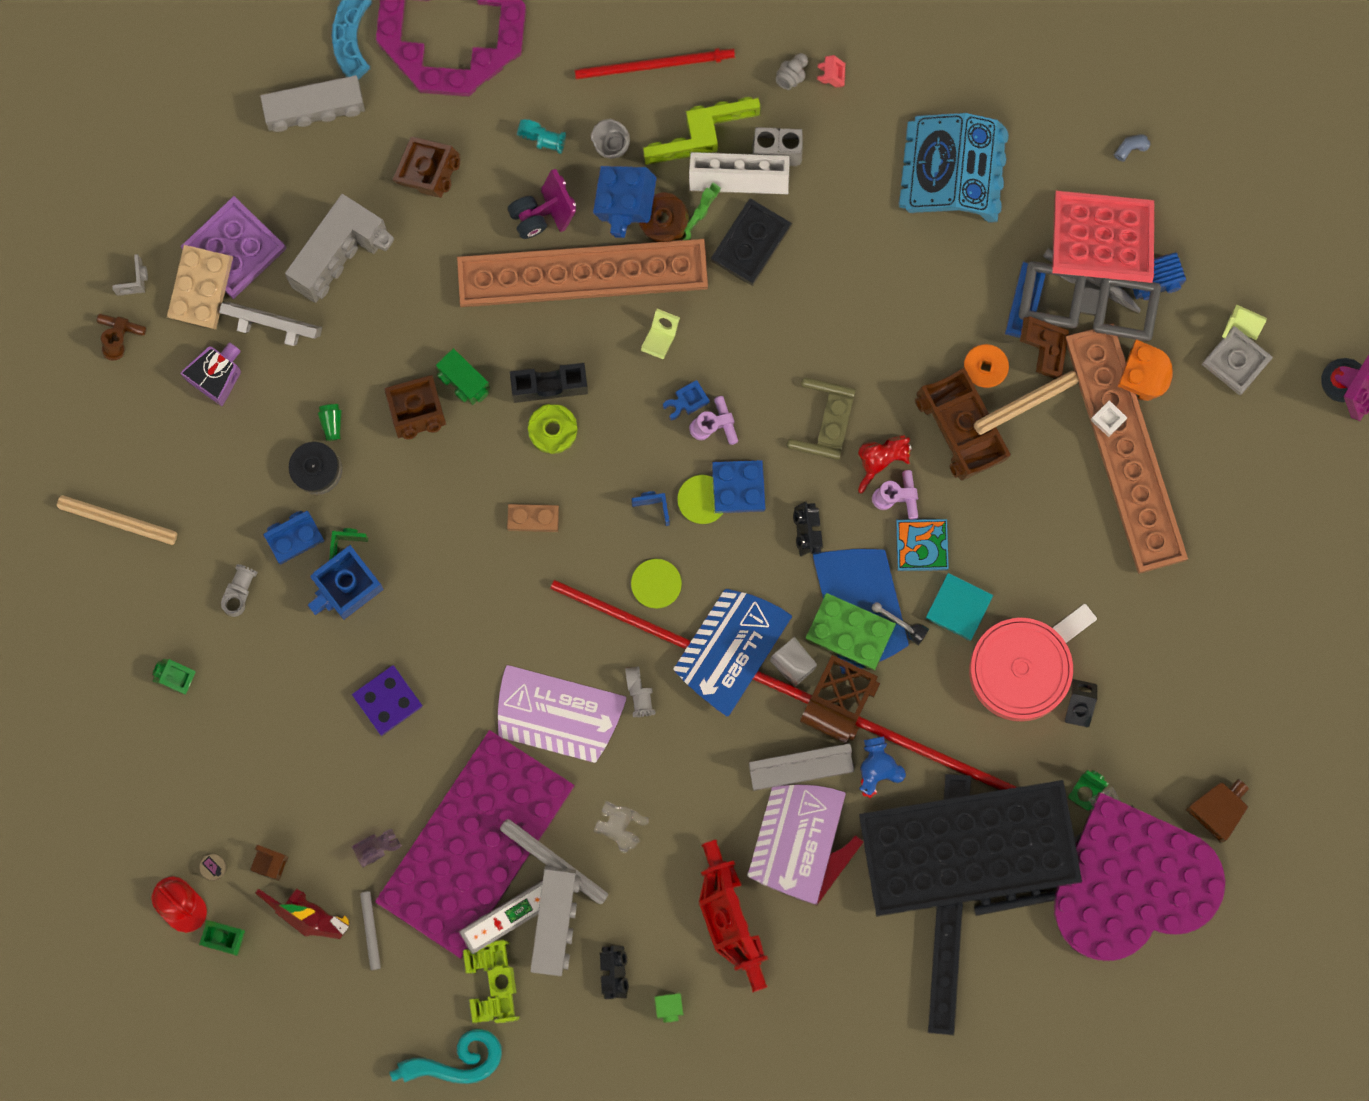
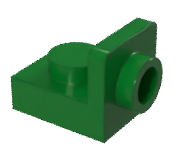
M162 659L161 662H157L153 669V682L186 695L196 671L173 660Z

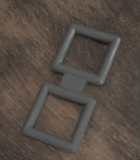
M1036 261L1028 263L1019 310L1020 319L1023 320L1024 317L1030 316L1056 326L1076 328L1080 313L1095 316L1093 330L1096 333L1142 341H1150L1152 339L1161 292V285L1159 283L1102 278L1100 290L1085 287L1087 276L1052 273V264ZM1036 272L1076 279L1069 317L1030 311ZM1111 285L1150 292L1144 330L1104 324Z

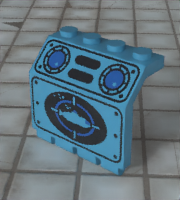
M968 113L915 116V121L907 123L906 140L913 142L905 143L904 163L910 165L903 166L901 186L908 187V189H901L899 207L906 208L909 213L961 210L979 214L988 222H998V213L1001 212L1002 208L1000 192L1004 186L1002 171L1003 166L1006 164L1004 150L1005 143L1008 141L1007 128L998 120Z

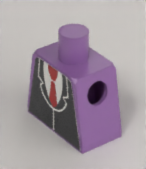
M228 343L221 353L210 346L180 374L195 388L220 406H223L241 373L239 367L233 363L241 351L231 343Z

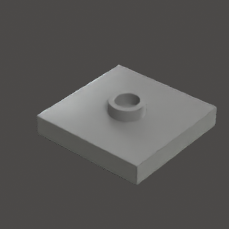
M1234 326L1228 332L1226 338L1222 339L1201 365L1241 396L1273 357Z

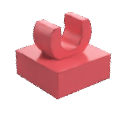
M834 55L825 56V63L818 64V68L825 72L823 76L817 77V80L823 84L830 83L835 88L844 87L845 63Z

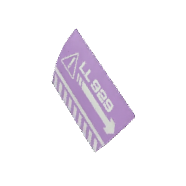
M507 665L503 674L499 695L498 736L595 763L606 748L615 730L626 697Z
M812 785L773 787L748 877L790 896L817 904L845 792Z

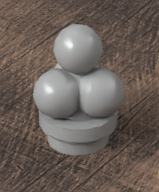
M798 53L791 61H784L781 64L775 77L780 87L785 90H791L805 79V72L802 68L808 63L807 56L803 53Z

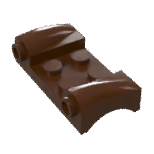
M965 368L960 369L943 380L924 385L919 389L917 398H915V404L920 412H924L926 415L932 413L954 455L951 458L949 467L955 478L958 477L963 481L1005 462L1011 456L996 427L983 434H978L974 428V423L989 415Z

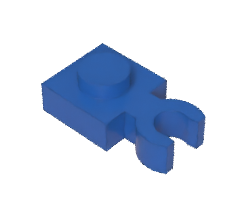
M695 380L676 391L675 395L678 399L665 401L663 408L674 407L676 411L670 414L669 418L670 420H675L680 416L682 410L685 409L686 413L690 415L710 403V400L699 382Z

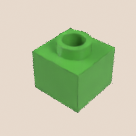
M681 993L655 997L657 1018H663V1023L679 1021L678 1016L683 1015Z

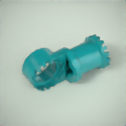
M522 119L518 126L517 135L519 137L522 135L523 139L526 137L527 140H536L537 149H542V147L557 150V153L561 154L565 144L562 141H565L566 132L555 133L546 131V128L541 127L539 123Z

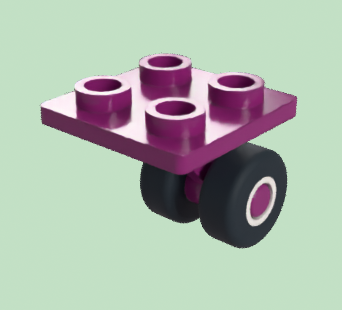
M557 169L550 171L541 188V193L546 203L538 207L533 196H525L515 200L508 206L507 210L510 217L514 220L520 219L521 221L516 228L520 238L529 239L542 233L547 228L543 216L551 214L559 232L565 231L576 212V204L574 199L569 197L565 180L559 175Z

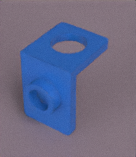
M655 491L642 493L641 497L631 498L632 507L662 503L665 524L670 526L665 493L656 494Z

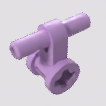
M718 396L714 399L719 416L712 412H703L689 426L690 434L697 440H705L717 429L724 428L728 443L730 445L738 443L733 426L735 421L732 413H729L723 396Z
M905 470L902 472L904 488H900L894 481H886L880 488L874 491L872 502L880 510H887L896 502H906L908 518L916 520L918 518L917 488H914L912 471Z

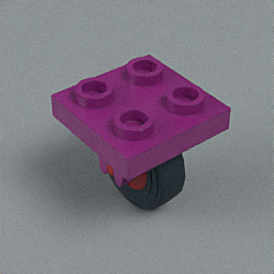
M1369 355L1363 365L1350 358H1340L1329 363L1321 376L1323 390L1332 400L1342 403L1346 402L1351 418L1361 421L1364 414L1367 415L1369 413Z

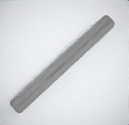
M506 819L501 825L500 830L547 866L575 869L510 819ZM576 870L575 877H580L579 890L598 904H602L607 899L608 893Z

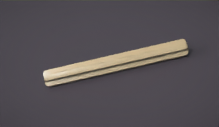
M1070 371L977 420L974 423V428L978 434H983L1076 385L1079 382L1076 372Z
M64 495L60 496L57 502V507L61 510L163 543L174 545L177 539V533L173 530Z

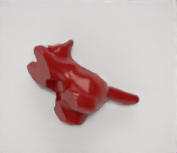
M899 435L889 438L883 445L877 442H868L859 448L858 455L862 459V465L866 471V476L859 485L858 491L860 494L865 491L875 475L893 461L899 460L910 464L909 457L912 447L908 444L910 442L909 437Z

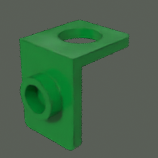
M343 528V532L332 531L329 560L337 555L338 540L368 542L367 534L358 533V530L352 528Z
M1086 770L1069 794L1068 799L1086 811H1090L1098 793H1102L1109 783L1104 781L1105 777L1098 772ZM1081 787H1088L1092 791L1091 800L1087 802L1081 801L1078 798V790Z

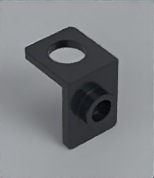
M1076 679L1072 680L1071 698L1065 716L1066 723L1083 727L1090 726L1097 702V684ZM1078 687L1088 688L1091 692H1083Z

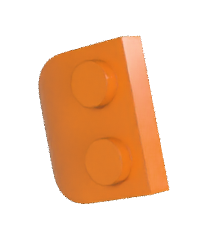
M1135 340L1118 387L1139 395L1138 399L1150 401L1162 396L1168 390L1172 381L1173 371L1169 357L1162 350Z

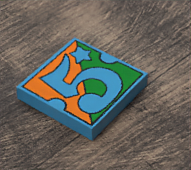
M947 519L896 520L897 571H940L949 569Z

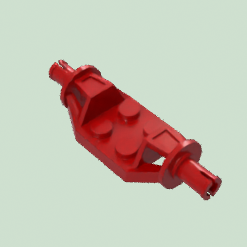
M717 839L706 842L701 846L709 867L701 872V875L705 877L698 902L715 951L735 966V971L741 969L746 971L752 993L768 988L760 967L762 962L768 960V956H764L759 935L751 937L748 931V924L744 919L739 898L734 890L741 886L733 867L735 862L723 861ZM717 874L718 889L714 891L715 878ZM739 947L748 960H744L734 948Z

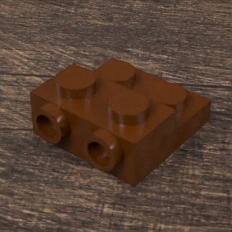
M411 136L393 181L398 185L417 189L422 194L442 198L444 192H448L451 188L450 177L453 170L456 171L460 166V154L450 145Z
M433 375L384 388L398 438L413 439L417 436V433L423 431L434 433L446 425Z

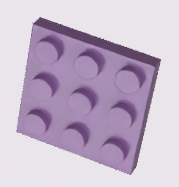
M235 196L181 246L182 250L184 245L233 257L225 290L232 299L239 295L287 249Z

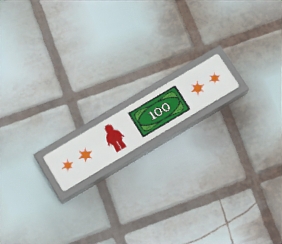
M543 880L459 930L471 954H474L538 915Z

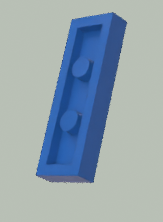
M1023 262L1005 331L1006 335L1018 338L1021 337L1023 320L1019 317V310L1028 263ZM1036 272L1030 311H1037L1046 273Z

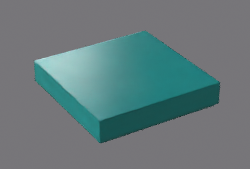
M948 573L925 619L971 641L994 595Z

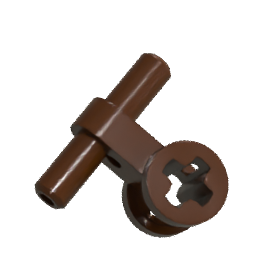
M101 313L97 316V323L113 327L105 330L101 335L102 354L108 360L115 361L123 357L125 353L123 343L126 331L140 336H144L146 333L145 326L131 323L127 318L120 316L114 318Z

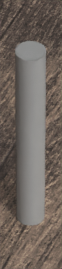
M362 892L360 897L370 970L381 969L371 893Z

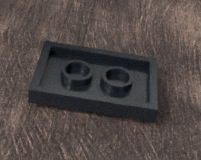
M750 198L712 255L711 262L753 286L791 228L792 223Z

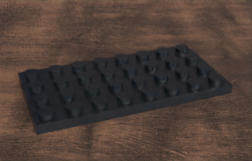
M1064 780L859 814L876 917L1082 883Z

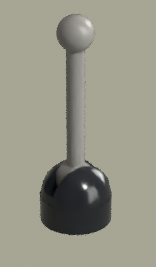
M878 602L872 605L874 612L882 613L907 629L909 639L918 646L929 631V628L922 624L908 625L883 609Z

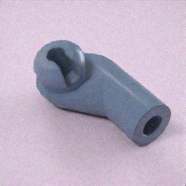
M1143 134L1127 137L1121 143L1114 156L1120 161H1125L1131 150L1138 148L1140 151H1146L1151 143L1147 136Z

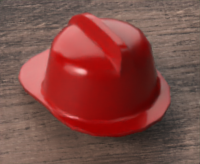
M167 877L157 883L152 893V904L159 915L179 932L188 933L199 929L207 916L206 904L201 896L186 881L179 877Z

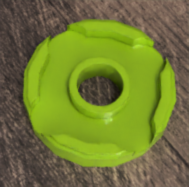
M543 405L535 410L529 419V438L533 445L542 452L549 454L562 453L570 448L576 440L578 432L576 418L563 405ZM550 423H556L559 425L560 430L557 434L550 435L545 430L546 426Z

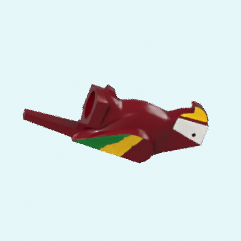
M257 889L255 892L275 910L278 916L304 936L314 935L341 939L349 928V920L345 915L342 918L330 916L317 904L307 901L306 894L298 889L293 892L285 904H281L260 889Z

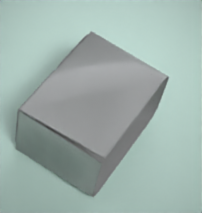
M755 127L752 155L790 156L789 166L801 164L803 150L802 129ZM757 138H775V141L771 147L763 148L758 144ZM782 139H799V145L794 149H788L783 146Z
M795 637L780 648L770 659V662L793 687L797 686L817 667L815 661Z

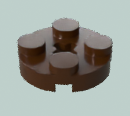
M658 193L653 198L649 222H639V225L645 235L655 242H670L674 239H680L684 235V230L688 224V210L685 204L674 194ZM666 212L669 218L666 222L662 223L658 218L662 217L663 213Z

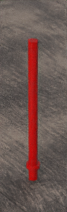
M714 48V51L576 69L575 78H591L710 61L721 63V60L735 58L734 48L726 50Z

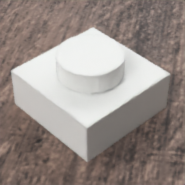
M1108 401L1091 418V421L1110 437L1126 421L1127 417L1113 403Z

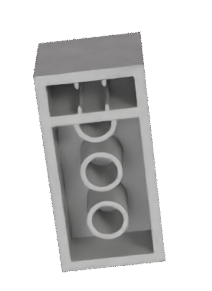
M341 194L290 265L285 275L291 288L316 303L319 298L323 299L330 289L329 284L331 281L341 275L344 269L343 264L348 258L351 259L356 254L358 244L375 254L378 248L387 251L394 238L387 232L383 219L344 194Z

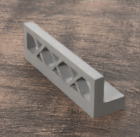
M851 744L749 762L753 791L853 773Z

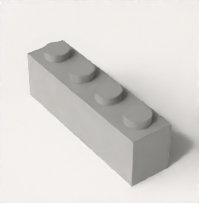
M357 75L260 95L269 131L273 130L275 132H281L288 129V127L296 125L299 127L309 126L312 122L320 120L329 122L335 120L336 117L344 115L353 117L365 111Z
M545 866L531 972L562 976L563 969L568 970L570 954H565L566 943L571 944L573 928H569L570 918H575L577 903L572 902L573 892H579L580 877H575V869Z

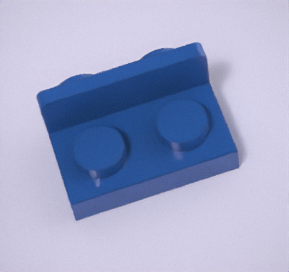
M298 511L289 517L290 520L283 524L279 522L267 528L268 532L263 534L280 565L324 542L308 511Z

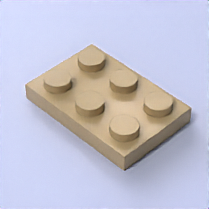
M184 245L167 317L216 329L233 257Z

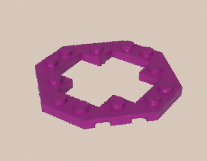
M380 0L376 42L389 55L402 73L410 79L420 93L469 97L477 90L476 88L486 80L489 81L503 70L506 64L522 54L526 5L522 0H477L478 5L500 6L501 13L497 49L473 47L470 70L424 67V43L401 42L406 0Z

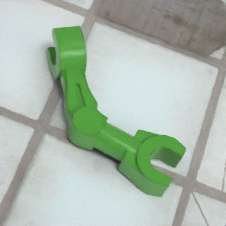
M714 182L710 188L704 190L700 204L684 230L686 237L683 241L691 240L690 231L699 220L706 216L711 202L719 194L721 188Z

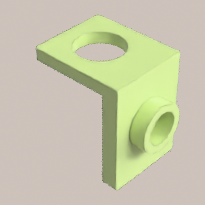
M1236 304L1222 337L1226 338L1229 330L1235 326L1246 336L1257 340L1267 318Z
M657 309L652 327L641 347V351L664 359L675 338L680 317ZM659 319H668L672 323V326H663L660 323Z

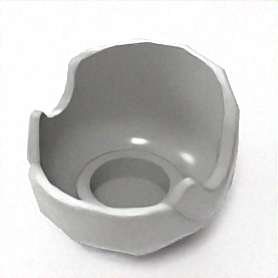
M605 119L594 126L591 140L596 151L601 156L613 159L619 158L628 150L630 135L622 123L613 119Z

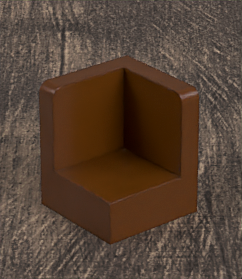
M256 845L255 850H257V853L252 863L251 871L280 881L289 857Z

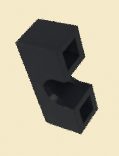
M585 363L560 365L558 370L552 372H536L535 368L510 371L514 403L588 394Z

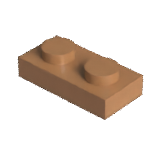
M508 504V531L558 532L559 505Z

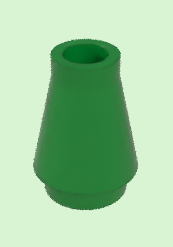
M339 404L319 406V413L317 415L326 441L340 440L342 410H339Z

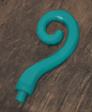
M473 1029L463 1034L459 1039L457 1054L466 1064L478 1063L481 1058L478 1053H470L468 1046L473 1041H481L488 1049V1057L482 1065L469 1070H461L432 1059L419 1057L398 1062V1069L389 1073L393 1082L403 1078L404 1082L421 1076H432L453 1083H476L487 1078L497 1069L502 1056V1047L497 1037L490 1031Z

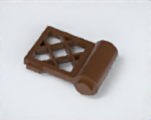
M832 655L800 722L843 743H847L848 739L853 741L859 730V727L855 726L860 713L868 697L874 698L880 685L876 681L878 676ZM833 664L842 667L846 676L833 680L830 672ZM828 676L830 682L824 683ZM861 676L870 680L867 688L857 691L852 679ZM848 680L852 693L840 696L835 684ZM832 686L836 698L827 701L818 696L821 689ZM864 694L860 700L859 695ZM855 697L858 705L856 712L852 713L846 710L842 700Z

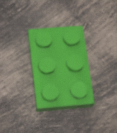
M826 593L805 639L875 671L896 623Z

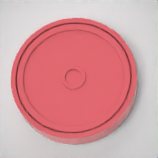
M1030 618L1004 620L988 629L976 644L969 664L970 682L978 700L993 714L1011 721L1035 720L1054 710L1069 691L1073 678L1072 656L1064 639L1047 624Z

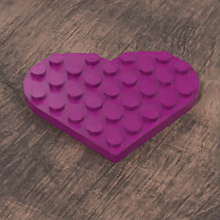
M1098 793L1076 844L1082 883L1057 888L1054 898V918L1063 939L1078 953L1101 961H1114L1126 958L1143 947L1153 931L1173 935L1185 934L1199 929L1210 921L1218 911L1224 897V869L1216 852L1201 838L1103 793Z

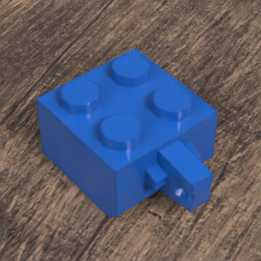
M600 167L593 213L601 221H608L611 224L610 233L615 238H625L627 226L631 222L648 223L650 220L657 177L647 167Z
M349 545L310 576L319 590L315 592L317 598L310 602L308 607L314 615H317L325 608L328 611L335 609L341 618L345 620L384 589L352 546Z

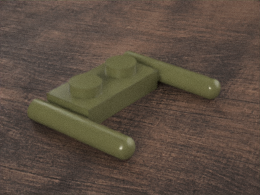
M805 377L801 381L802 387L829 393L818 443L816 445L789 439L787 447L839 460L856 389Z

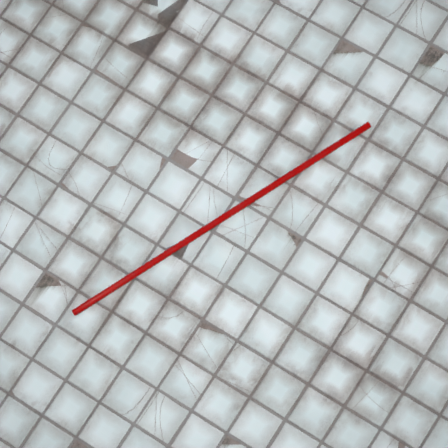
M554 580L550 589L681 648L686 649L691 642L682 636L559 581ZM757 671L753 680L806 704L809 703L812 697L811 694L760 671ZM860 716L855 726L880 737L884 736V739L967 776H971V778L998 790L1017 788V786Z

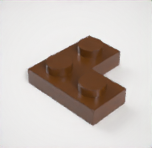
M1029 316L1023 319L1020 342L1040 348L1036 373L1057 379L1062 376L1067 347L1065 337L1068 336L1069 330Z

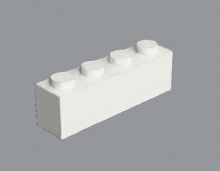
M691 153L689 170L690 191H704L706 188H710L714 182L721 188L720 192L788 194L790 156Z

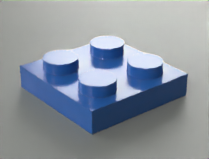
M762 460L712 462L715 513L765 511Z

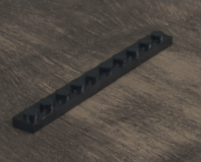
M945 775L944 800L970 795L971 776ZM963 903L936 908L929 1034L954 1035Z

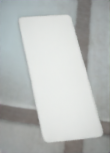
M1083 604L1054 626L1053 629L1067 643L1095 622L1097 618L1089 607Z

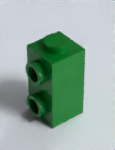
M454 348L436 364L437 371L439 372L437 377L446 386L450 383L456 389L454 391L455 395L462 402L468 401L473 405L477 401L479 403L488 396L489 382Z

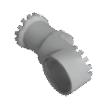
M241 564L236 565L237 571L232 583H228L221 601L222 609L231 617H237L244 612L245 601L249 594V585L252 578L256 577L258 573L253 569L249 570V567L245 569L246 566ZM232 598L240 600V607L235 611H230L226 607L228 600Z
M639 666L625 668L628 691H630V696H633L635 710L632 713L633 717H641V715L644 717V714L646 717L655 715L650 695L653 693L652 688H642L641 678H639Z

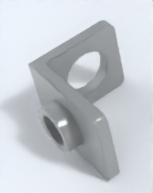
M134 254L137 282L113 285L112 289L117 296L145 293L144 281L148 280V272L138 254Z

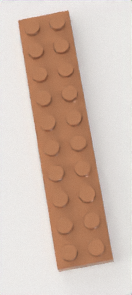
M704 239L457 257L461 307L708 289Z
M1093 329L1066 336L1068 352L1074 371L1079 379L1078 384L1138 574L1187 561L1186 550L1137 396L1130 391L1118 387L1126 364L1118 336L1096 333ZM1108 401L1113 403L1127 417L1126 421L1110 437L1091 421V418Z

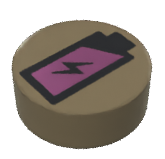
M216 854L205 856L200 863L202 876L211 881L221 879L227 870L225 860Z

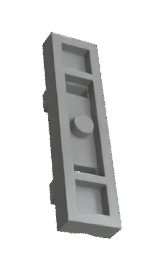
M229 301L221 303L219 313L239 318L237 331L243 333L250 332L252 322L287 331L284 344L291 346L297 345L299 335L314 339L321 335L322 327Z

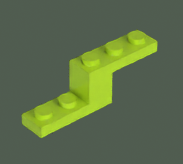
M744 97L734 103L723 101L716 103L712 107L696 106L691 108L690 111H686L690 139L677 138L672 140V143L662 144L655 142L643 148L645 165L690 157L691 153L718 152L714 124L760 116L759 98Z

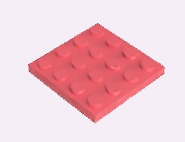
M1056 191L1054 198L1052 273L1152 283L1154 278V200Z

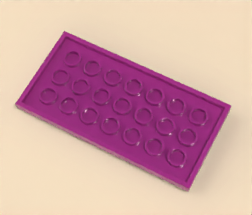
M489 730L375 902L462 959L464 956L463 950H468V947L459 930L495 909L531 854L500 830L501 825L506 819H510L539 841L575 785Z

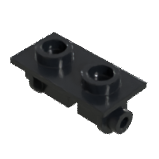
M803 502L794 507L793 521L797 529L796 546L799 549L800 557L810 552L812 555L821 554V549H823L821 531H813L812 527L821 526L819 508H816L815 503L807 504V502Z
M612 945L602 947V952H599L600 970H609L610 975L601 976V993L604 994V999H626L629 983L625 974L627 955L624 951V946Z

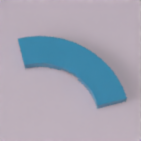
M341 0L332 25V43L337 62L346 77L357 75L358 80L370 69V65L364 60L359 51L357 31L363 14L372 4L371 0Z

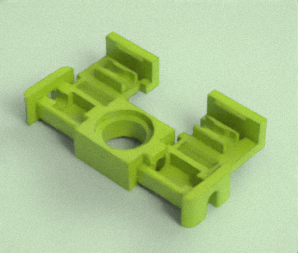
M509 941L492 942L485 946L489 947L488 950L482 948L474 954H471L470 950H463L466 974L476 973V969L484 968V971H488L490 995L492 996L487 997V1001L481 1002L480 999H469L472 1023L492 1020L495 1023L518 1021L520 1016L515 1017L512 994L516 993L513 967L508 966L506 945L510 944ZM471 956H473L474 969H473V967H472V959H471ZM504 974L508 978V985L505 989L501 990L496 986V978ZM477 1003H479L480 1016H479V1013H478V1005H477Z

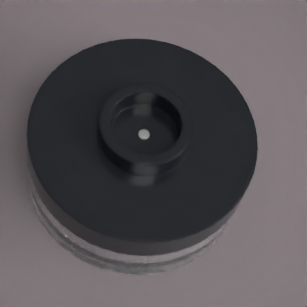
M308 442L299 446L293 452L289 461L288 468L292 481L309 494L320 495L331 491L338 484L342 475V463L339 456L329 446L321 442Z

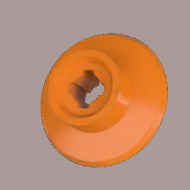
M983 344L969 351L964 361V368L975 385L990 388L999 385L1006 378L1009 363L1001 349L993 345ZM983 363L991 366L989 372L981 369Z

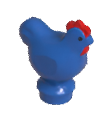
M884 736L864 740V750L869 752L868 757L861 763L860 767L862 779L859 790L862 791L864 797L872 798L873 795L877 794L875 789L878 781L888 779L894 783H899L906 777L905 769L897 765L894 758L884 752V748L887 746Z

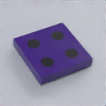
M394 665L352 694L381 736L423 707Z

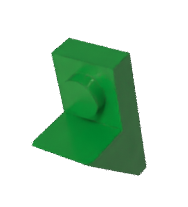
M206 920L199 945L238 956L245 930Z

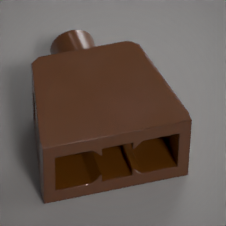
M1239 779L1230 788L1221 782L1187 807L1186 811L1223 843L1229 839L1248 809L1247 804L1241 798L1249 788Z

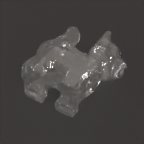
M606 801L602 809V815H609L610 819L608 822L598 820L594 832L597 834L602 833L616 841L619 850L626 853L634 849L637 843H640L639 838L634 833L625 831L631 820L639 825H647L649 819L642 817L638 812L625 806H617Z

